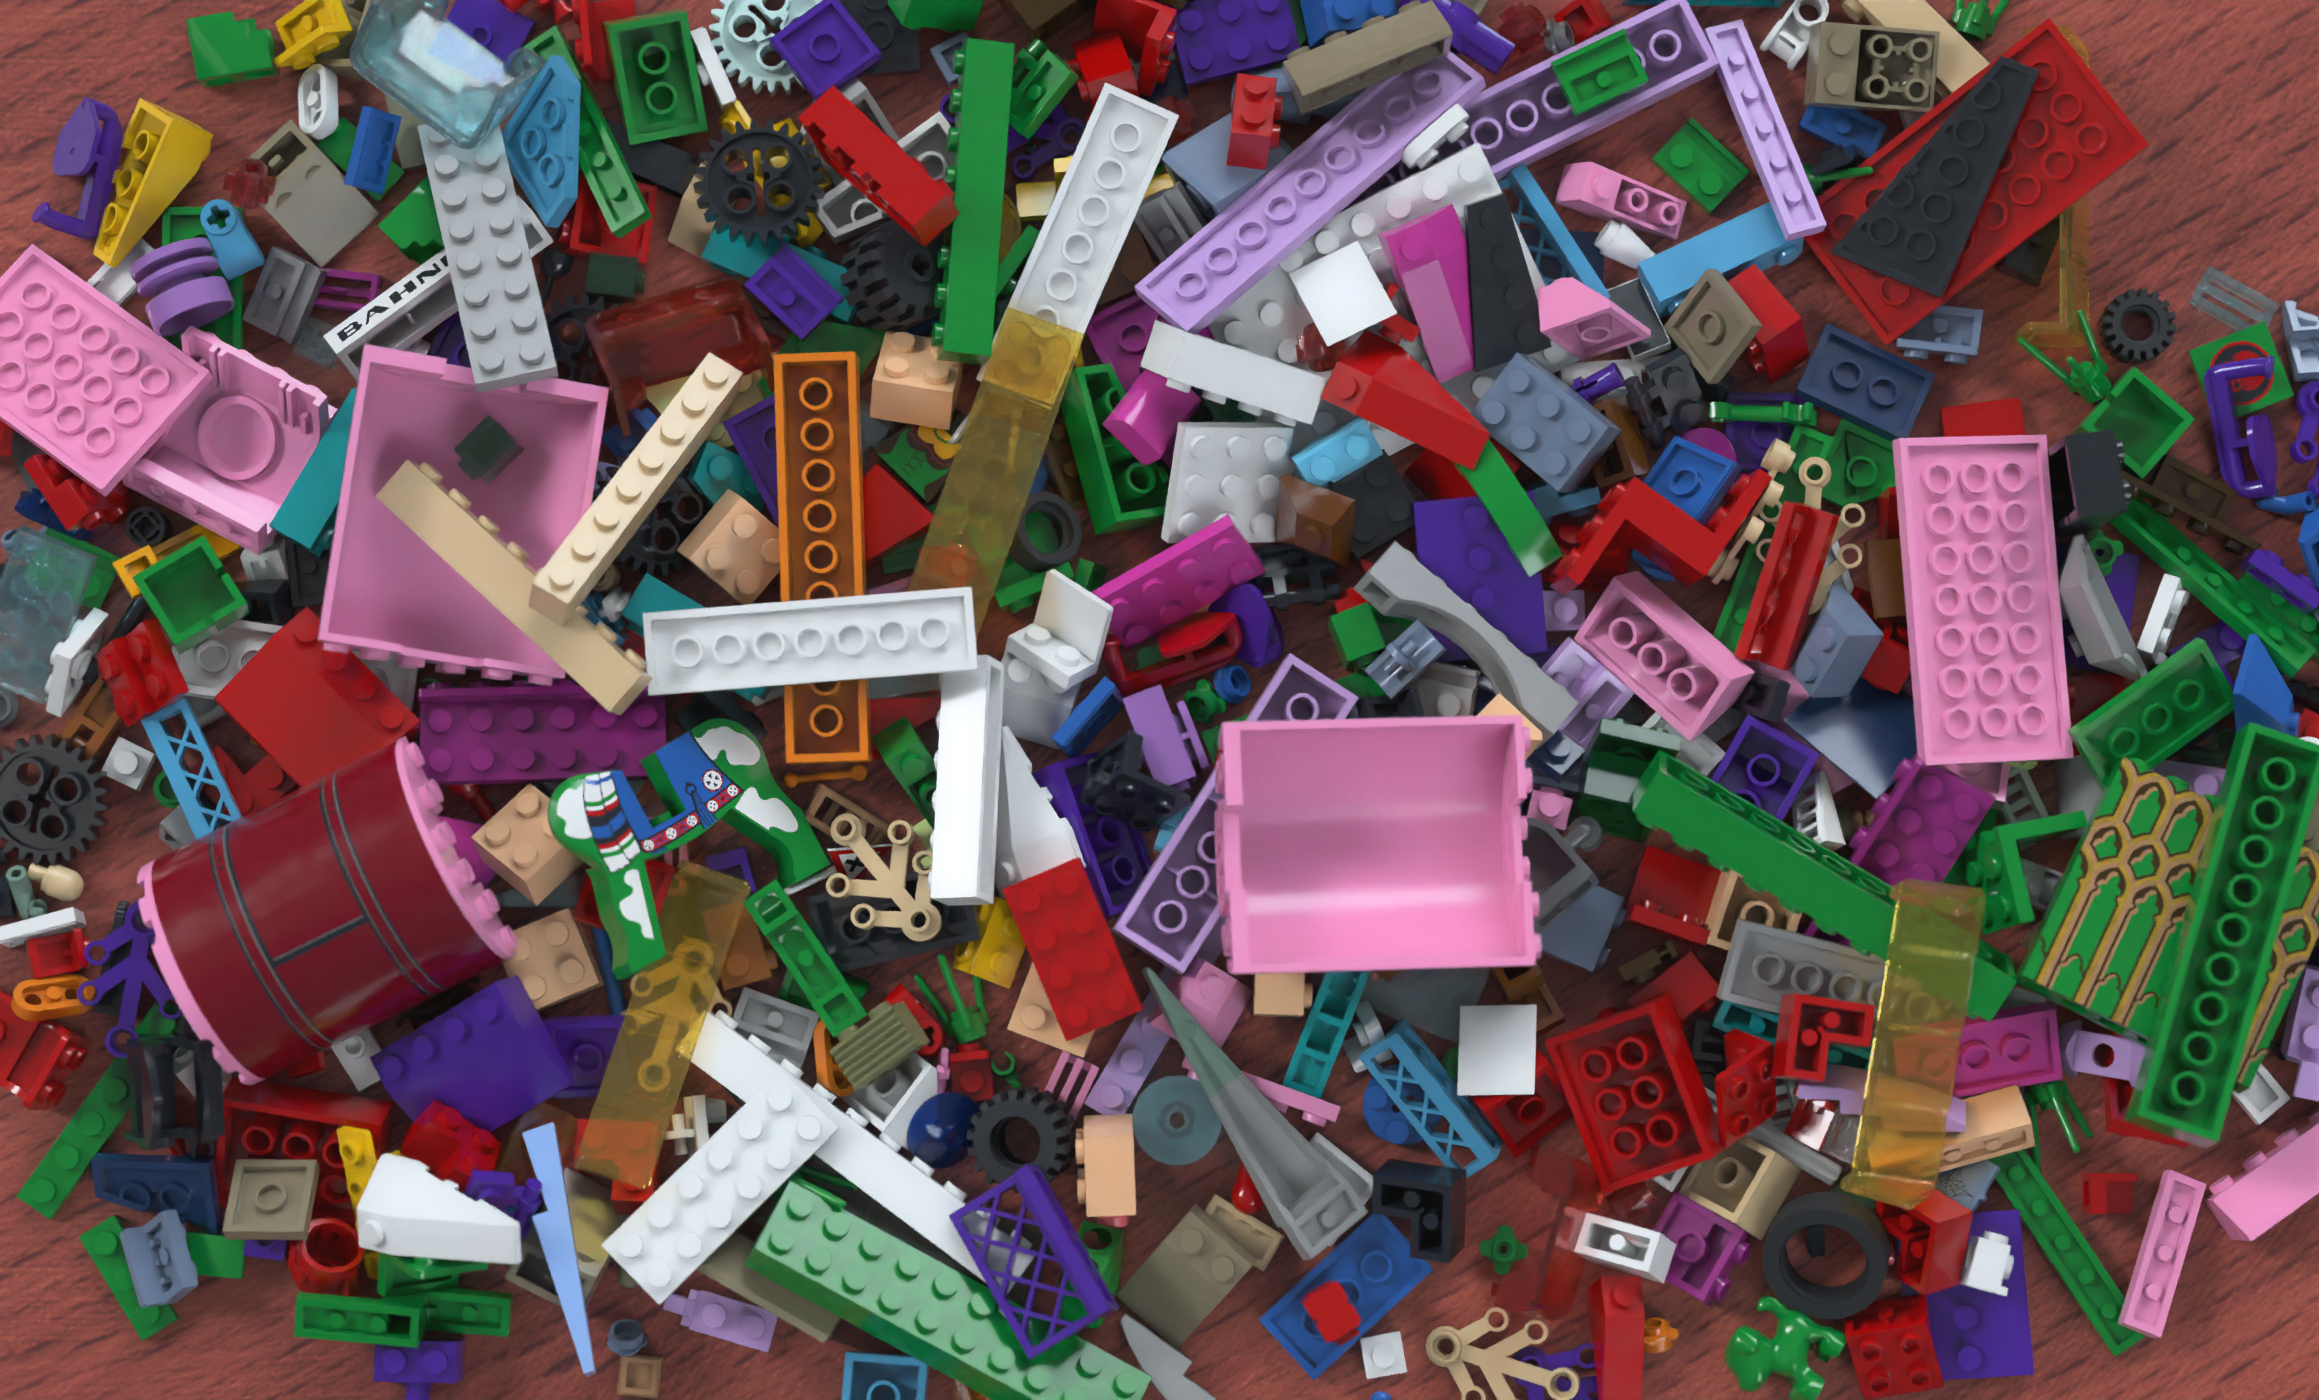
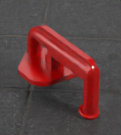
M1201 611L1192 613L1157 633L1161 655L1169 659L1128 673L1119 648L1122 639L1120 636L1113 634L1106 636L1102 655L1112 682L1116 685L1123 698H1126L1160 684L1163 689L1224 667L1240 650L1243 637L1235 613ZM1223 633L1226 642L1193 653L1194 650L1207 646Z

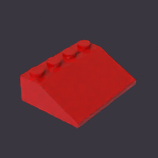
M308 607L278 630L214 697V700L300 788L406 736L410 744L418 737L420 720L350 649H348V654L323 650L324 643L317 640L320 619Z
M1669 994L1631 1006L1545 1040L1603 1194L1712 1159L1726 1149V1147L1719 1145L1718 1121Z
M233 1076L223 1092L225 1135L219 1136L216 1146L215 1171L220 1207L227 1208L236 1159L317 1160L320 1172L311 1219L335 1218L348 1223L356 1229L344 1164L339 1151L337 1129L342 1126L369 1130L372 1136L376 1160H379L382 1155L388 1153L393 1102L267 1081L246 1085L240 1082L239 1077Z

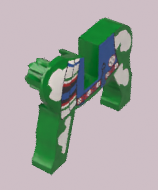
M724 718L707 720L640 760L667 810L651 820L647 819L622 770L573 776L560 784L550 798L548 822L554 838L564 848L592 867L586 870L593 884L601 922L612 944V971L617 980L627 977L666 956L645 862L664 855L691 841L709 829L719 819L765 848L772 855L777 866V880L783 889L831 865L802 810L783 793L773 779L766 755L760 743L747 728L735 721Z

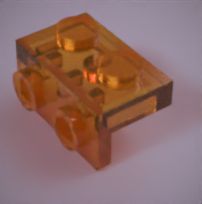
M545 1102L518 1116L494 1171L513 1173L514 1180L526 1184L530 1178L537 1179L522 1133L554 1122L562 1159L566 1149H572L576 1143L579 1118Z

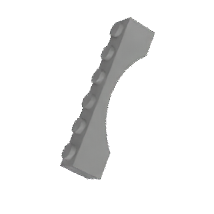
M1396 541L1377 559L1353 588L1381 614L1401 617L1411 621L1418 619L1424 625L1440 632L1460 646L1478 664L1491 683L1496 695L1500 693L1542 732L1543 740L1536 750L1555 734L1579 703L1569 694L1564 686L1551 679L1538 667L1532 658L1525 656L1508 641L1501 631L1495 629L1484 620L1472 605L1459 598L1447 587L1441 578L1433 575L1416 560L1413 553L1401 547Z

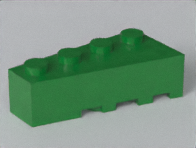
M1110 363L1074 368L1066 374L1058 392L1095 536L1163 525L1169 488L1167 482L1170 481L1163 466L1159 467L1156 461L1143 466L1103 425L1104 421L1126 394Z

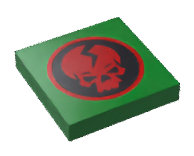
M2265 321L2187 351L2207 404L2204 376L2210 367L2249 358L2274 356L2275 367L2270 379H2266L2265 376H2252L2231 380L2237 418L2294 396Z

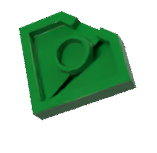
M1841 419L1832 436L1834 440L1825 460L1831 468V479L1828 485L1822 488L1821 500L1843 509L1850 503L1860 504L1877 498L1888 487H1896L1892 442ZM1823 470L1821 471L1818 480L1822 477Z

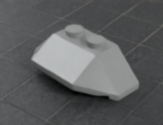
M2080 530L2073 533L2058 571L2062 621L2068 619L2074 632L2067 636L2069 643L2077 658L2084 655L2090 665L2137 681L2147 674L2148 671L2083 532Z

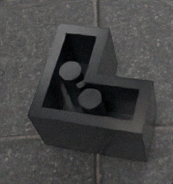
M1388 1159L1373 1174L1372 1213L1411 1219V1258L1450 1263L1465 1247L1467 1170Z

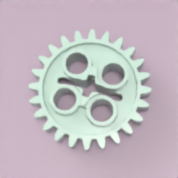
M719 0L724 9H712L711 13L720 23L709 25V31L711 34L720 36L712 40L715 50H723L718 54L721 64L730 62L725 70L726 75L730 78L740 73L738 84L742 88L750 80L753 81L755 94L760 92L763 85H768L771 96H775L777 86L783 85L785 92L790 95L792 90L791 83L797 82L801 88L805 89L783 60L776 66H767L763 63L764 56L770 51H775L769 43V39L775 34L771 33L768 35L765 24L749 11V7L755 6L773 28L777 29L780 27V30H782L822 0H785L784 6L777 11H770L765 8L767 0ZM748 22L756 26V31L748 38H741L736 35V29L743 23Z

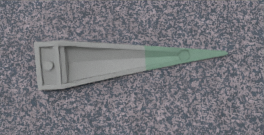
M1142 968L1143 976L1276 1226L1282 1227L1303 1261L1311 1260L1368 1213L1348 1180L1244 1076L1176 999L1151 968Z

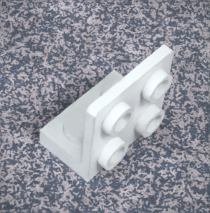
M1052 569L1046 573L1034 623L1009 635L1005 650L1067 690L1097 673L1113 614V607L1057 570Z

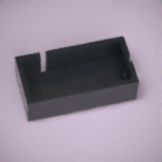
M2114 429L2066 435L2048 448L2051 494L2071 491L2073 493L2072 499L2052 501L2055 538L2072 536L2073 533L2080 530L2083 534H2087L2090 530L2101 528L2118 517V515L2127 511V504L2131 503V490L2128 480H2122L2120 464L2124 463V447L2121 439H2116Z

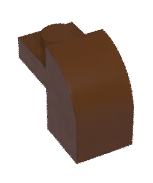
M1537 962L1533 966L1490 967L1494 980L1507 1005L1537 1004L1536 1038L1566 1022L1563 1013L1545 984L1543 973Z

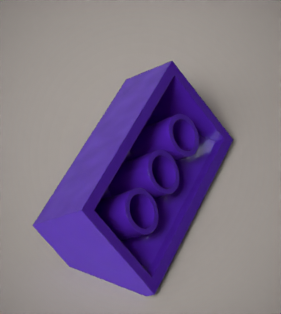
M1097 751L1055 762L1031 774L1040 788L1047 787L1053 798L1049 803L1060 819L1066 817L1073 828L1086 865L1085 870L1107 920H1110L1122 914L1152 867V862L1140 831L1131 828L1127 823L1112 816L1099 814L1094 808L1080 802L1087 761L1100 752Z

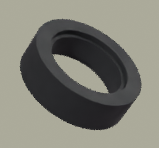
M1816 1192L1802 1195L1784 1205L1770 1224L1762 1253L1764 1275L1775 1295L1793 1310L1819 1319L1848 1317L1865 1309L1880 1293L1889 1264V1239L1878 1217L1859 1201L1831 1192ZM1808 1226H1835L1848 1232L1857 1240L1863 1249L1866 1267L1856 1279L1844 1285L1829 1287L1814 1284L1803 1278L1791 1265L1787 1255L1788 1241L1796 1232Z

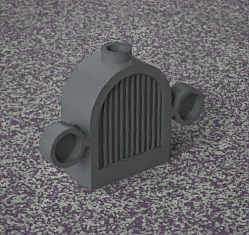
M1582 816L1575 819L1564 838L1547 822L1536 818H1527L1528 836L1527 840H1522V854L1529 858V881H1531L1532 892H1537L1539 896L1538 917H1533L1534 931L1537 934H1540L1600 882L1592 870L1575 852L1577 849L1584 852L1593 851L1603 841V830L1599 823L1591 817Z

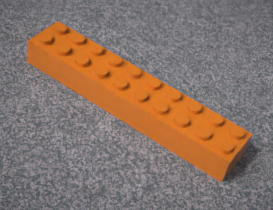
M855 351L773 354L781 602L867 595L859 357ZM869 679L784 685L786 763L797 765L872 762Z

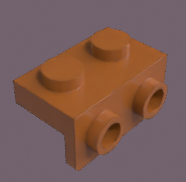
M744 900L703 912L725 991L758 981L775 978L773 969L779 968L774 947L772 944L766 946L761 929L742 903Z

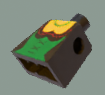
M955 409L949 430L908 424L879 444L874 449L875 455L927 506L935 504L964 463L965 449L959 443L951 445L949 441L965 419V416Z

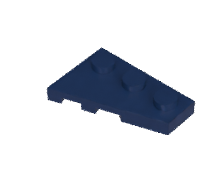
M96 1153L91 1159L95 1196L97 1198L140 1212L148 1209L160 1213L165 1210L177 1209L179 1220L182 1224L187 1222L203 1227L204 1233L219 1235L223 1230L214 1156H196L193 1158L184 1155Z

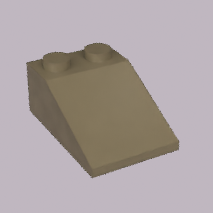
M1195 1203L1117 1292L1116 1296L1177 1349L1251 1268L1257 1257Z

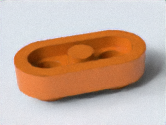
M64 974L22 981L14 989L11 1001L12 1010L19 1018L32 1022L81 1015L87 1012L91 1006L84 1005L79 1001L77 991L79 986L89 981V979L79 974ZM88 985L84 988L83 994L87 1000L93 1001L95 989L94 986Z
M819 1020L813 1033L817 1083L837 1098L847 1097L855 1089H853L852 1084L848 1081V1077L844 1075L843 1070L839 1068V1064L830 1054V1050L840 1042L837 1037L832 1036L823 1021Z

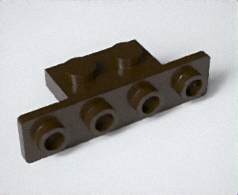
M2168 454L2162 456L2149 484L2121 470L2122 480L2127 479L2129 482L2131 499L2138 500L2141 497L2152 503L2150 509L2155 513L2172 519L2175 515L2187 522L2186 529L2202 537H2208L2210 534L2222 540L2220 546L2233 554L2243 556L2244 552L2251 553L2260 548L2261 544L2222 523L2238 491Z

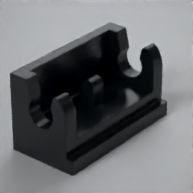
M2069 208L2004 257L1996 271L2037 288L2040 285L2049 259L2069 216Z

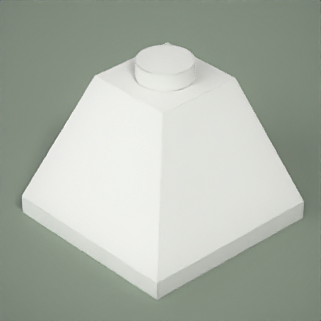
M915 1053L874 1082V1084L858 1091L855 1090L851 1095L841 1097V1099L879 1130L913 1153L937 1121V1069Z

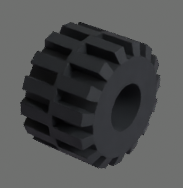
M891 220L854 240L848 246L851 252L843 255L841 265L847 269V272L840 275L841 286H848L850 294L846 295L845 298L849 306L856 304L859 309L856 316L863 322L872 319V328L881 332L888 328L893 332H901L939 315L941 308L934 307V298L937 283L943 284L944 269L937 267L940 244H945L942 240L945 233L941 231L924 247L896 222Z

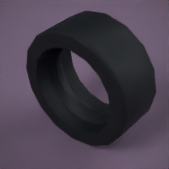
M1045 491L1032 493L1008 509L1002 520L1001 536L1004 547L1014 562L1025 570L1042 573L1067 562L1075 556L1081 545L1082 528L1079 517L1072 506L1059 495ZM1030 511L1043 514L1055 527L1058 536V549L1053 554L1039 550L1027 536L1025 517Z

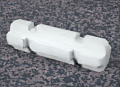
M620 586L616 587L602 601L603 605L598 610L599 617L607 616L610 623L617 621L631 599L632 593L630 591L623 593Z

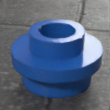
M1226 664L1224 667L1216 670L1214 674V688L1220 698L1224 699L1226 703L1234 705L1242 702L1250 692L1251 680L1247 671L1241 666Z

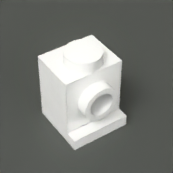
M1989 1231L1984 1232L1983 1238L1971 1236L1962 1268L1960 1284L1996 1295L2007 1296L2009 1288L2002 1287L2001 1283L2002 1279L2007 1280L2013 1267L2014 1257L2009 1255L2011 1246L2007 1245L2009 1237Z

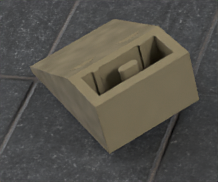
M1822 21L1810 25L1804 106L1927 113L1934 105L1940 32Z
M291 119L231 173L321 268H324L381 215L355 187L344 184L345 176Z
M566 1167L564 1178L585 1306L587 1308L612 1259V1256L601 1245L631 1215L615 1213L611 1201L612 1189ZM544 1204L540 1213L548 1211L546 1204ZM533 1223L528 1236L521 1244L522 1261L518 1264H511L504 1279L562 1307L535 1224Z

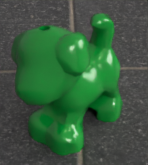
M1765 1295L1759 1299L1756 1308L1758 1312H1772L1778 1319L1775 1336L1769 1339L1759 1330L1745 1325L1738 1327L1726 1345L1724 1361L1735 1375L1739 1388L1746 1392H1756L1759 1390L1769 1376L1774 1373L1787 1379L1791 1385L1788 1394L1790 1400H1816L1823 1389L1825 1380L1820 1375L1814 1373L1806 1362L1809 1347L1813 1345V1351L1817 1359L1828 1363L1830 1357L1835 1359L1842 1351L1846 1343L1845 1334L1837 1329L1815 1324L1807 1315L1789 1309L1779 1298Z

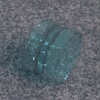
M1166 1076L1151 1083L1139 1095L1132 1113L1133 1132L1140 1147L1153 1159L1168 1165H1187L1203 1158L1216 1144L1222 1128L1221 1120L1200 1081L1187 1076ZM1179 1112L1184 1116L1185 1123L1181 1128H1173L1170 1125L1169 1117L1171 1114Z

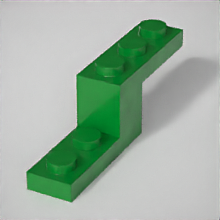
M449 1287L383 1297L382 1299L299 1292L295 1305L294 1337L418 1348L427 1330L509 1337L511 1332L513 1293Z

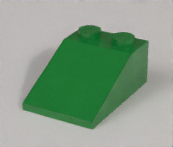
M673 9L601 22L608 63L629 145L708 131L687 11Z

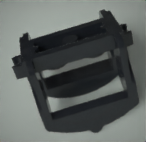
M180 1018L178 1023L179 1033L128 1038L127 1043L119 1044V1051L127 1053L132 1127V1130L123 1132L124 1139L138 1143L139 1148L150 1151L173 1146V1139L185 1138L187 1156L196 1157L195 1149L199 1143L204 1144V1152L206 1154L214 1155V1141H218L219 1136L225 1135L222 1069L220 1064L214 1059L212 1049L215 1046L211 1040L204 1039L201 1041L194 1030L190 1031L188 1020ZM172 1047H181L193 1051L197 1122L176 1123Z

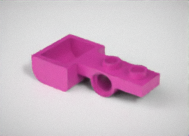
M1148 369L1143 371L1104 421L1103 425L1143 466L1161 458L1171 468L1178 422H1188L1202 404V400L1191 388L1189 393L1166 386L1167 377Z

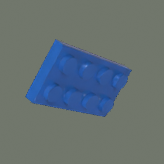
M1372 1213L1258 1320L1307 1374L1315 1380L1434 1268L1424 1259L1411 1258V1243L1385 1215ZM1330 1279L1339 1282L1349 1298L1347 1301L1353 1305L1361 1318L1360 1325L1356 1327L1360 1334L1341 1346H1338L1335 1341L1326 1342L1314 1324L1315 1320L1311 1319L1301 1303L1302 1296Z

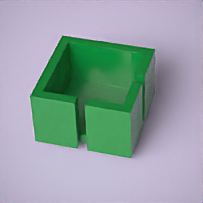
M2133 366L2119 378L2105 397L2100 400L2101 402L2091 410L2072 434L2114 429L2116 439H2121L2124 447L2125 458L2124 463L2120 464L2121 470L2142 480L2195 418Z
M204 535L132 577L139 592L179 655L211 636L209 628L215 625L219 632L250 613L247 602L228 572H225L223 564Z

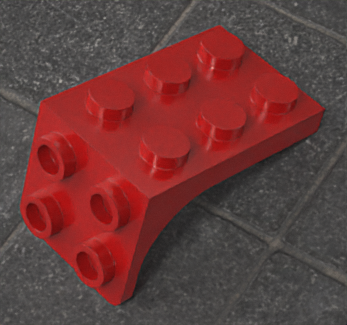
M0 989V1086L23 1099L22 1106L29 1110H49L51 1106L56 1107L66 1093L67 1085L64 1082L71 1070L77 1071L87 1056L88 1050L84 1047L89 1039L54 1019L32 1022L19 1018L11 1007L12 996Z

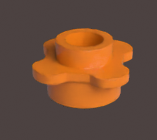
M1658 1317L1646 1319L1644 1324V1351L1647 1353L1667 1351L1673 1345L1672 1340L1679 1336L1678 1330L1671 1328L1667 1319Z

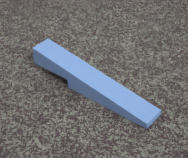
M554 1122L522 1133L537 1179L542 1183L541 1191L548 1210L534 1215L532 1218L583 1372L586 1377L597 1373L557 1129Z

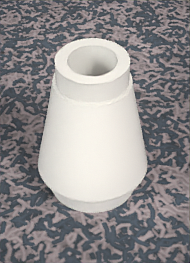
M1614 219L1609 220L1594 242V245L1601 249V255L1634 270H1638L1639 262L1656 255L1624 221L1618 223Z

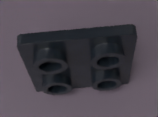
M1128 731L1087 761L1080 802L1094 808L1099 814L1112 816L1127 823L1135 830L1150 832L1190 804L1191 796L1138 772L1143 763V754H1141L1143 736Z

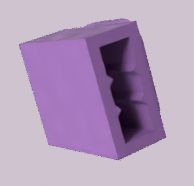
M1161 684L1123 698V708L1132 732L1143 736L1141 754H1143V760L1150 777L1185 794L1190 792V784L1196 780L1192 761L1197 763L1201 773L1209 770V764L1184 700L1176 703L1178 714L1176 716L1171 713Z

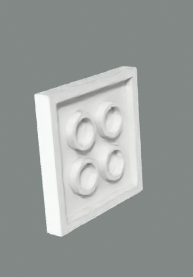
M1178 422L1161 538L1167 543H1178L1222 517L1229 515L1248 543L1276 542L1279 481L1281 475L1287 473L1294 427L1282 423Z

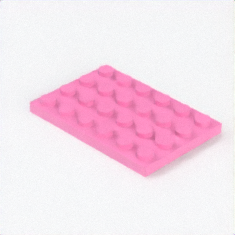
M31 244L0 277V420L106 497L212 381L213 376L209 370L162 336H158L148 326L34 244Z

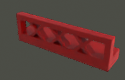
M1784 501L1738 642L1735 657L1743 660L1759 661L1781 670L1790 671L1840 518L1839 515L1804 503Z

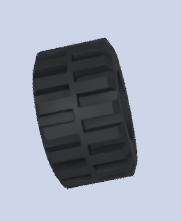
M1034 1086L1012 1088L985 1101L979 1107L981 1111L973 1115L970 1122L974 1124V1128L967 1131V1139L973 1140V1146L967 1148L969 1157L976 1156L978 1162L972 1166L977 1173L982 1170L985 1171L987 1175L983 1180L989 1185L995 1182L998 1184L1015 1175V1171L1027 1164L1038 1165L1048 1184L1058 1179L1059 1175L1066 1172L1071 1164L1068 1163V1160L1075 1157L1076 1148L1072 1147V1142L1076 1141V1131H1071L1070 1124L1075 1123L1073 1114L1065 1115L1063 1110L1067 1105L1062 1100L1055 1102L1053 1100L1054 1093L1048 1090L1039 1092V1087ZM1014 1116L1030 1121L1039 1133L1040 1151L1033 1162H1024L1017 1159L1007 1148L1005 1128L1008 1121ZM1016 1186L1011 1188L1014 1190V1194L1019 1193Z

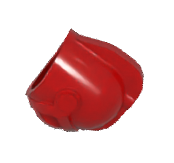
M335 1218L311 1219L307 1240H288L286 1260L292 1279L297 1288L302 1292L355 1297L358 1290L357 1270L362 1261L365 1248L359 1247L358 1232L348 1223Z

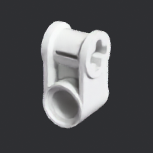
M1795 0L1784 17L1779 19L1759 49L1764 52L1767 50L1771 51L1788 63L1787 68L1792 71L1809 48L1810 25L1821 21L1824 22L1829 13L1827 0ZM1803 5L1815 7L1819 18L1815 21L1804 20L1800 16L1799 7Z

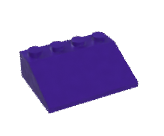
M518 975L492 983L370 1057L388 1094L413 1122L436 1098L444 1105L455 1108L462 1117L478 1128L485 1129L490 1133L576 1083Z

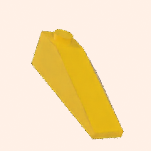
M142 98L139 99L121 144L122 148L127 149L123 169L114 171L112 183L116 184V196L114 203L108 204L104 209L93 252L96 257L114 268L121 263L198 172L202 161L209 155L213 134Z

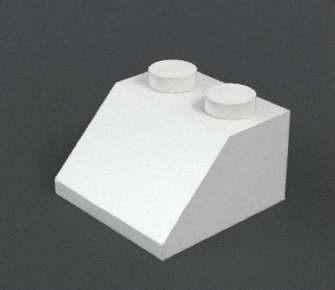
M1005 650L1001 663L1005 664L1002 727L1008 725L1013 735L1017 738L1060 750L1051 737L1074 710L1082 681L1066 690Z

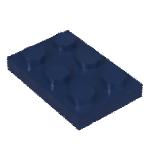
M1826 323L1793 395L1892 442L1898 438H1908L1935 374Z

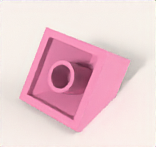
M1573 277L1559 278L1553 281L1552 284L1537 289L1541 333L1575 357H1579L1581 361L1651 337V330L1611 300Z
M1197 956L1193 957L1183 974L1179 975L1175 972L1167 986L1220 1049L1253 994V991L1240 981ZM1157 1003L1146 1023L1177 1040L1162 1009Z

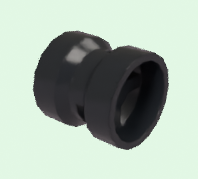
M141 507L132 511L125 523V531L129 540L141 548L147 545L152 548L172 538L174 535L173 525L169 518L149 507Z

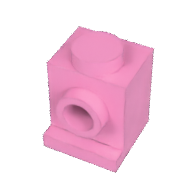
M1541 786L1540 790L1532 789V792L1529 793L1524 815L1527 818H1536L1547 822L1562 836L1566 830L1573 799L1564 797V791Z

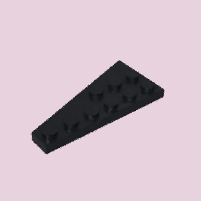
M2001 56L1968 93L1969 95L1958 108L1945 119L1926 144L1924 143L1888 184L1866 213L1860 216L1852 229L1832 248L1830 253L1943 299L2041 72Z

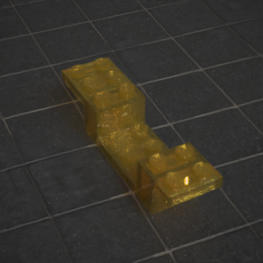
M1010 307L1007 308L907 590V592L972 587L976 640L989 603L992 600L1084 337L1082 333Z

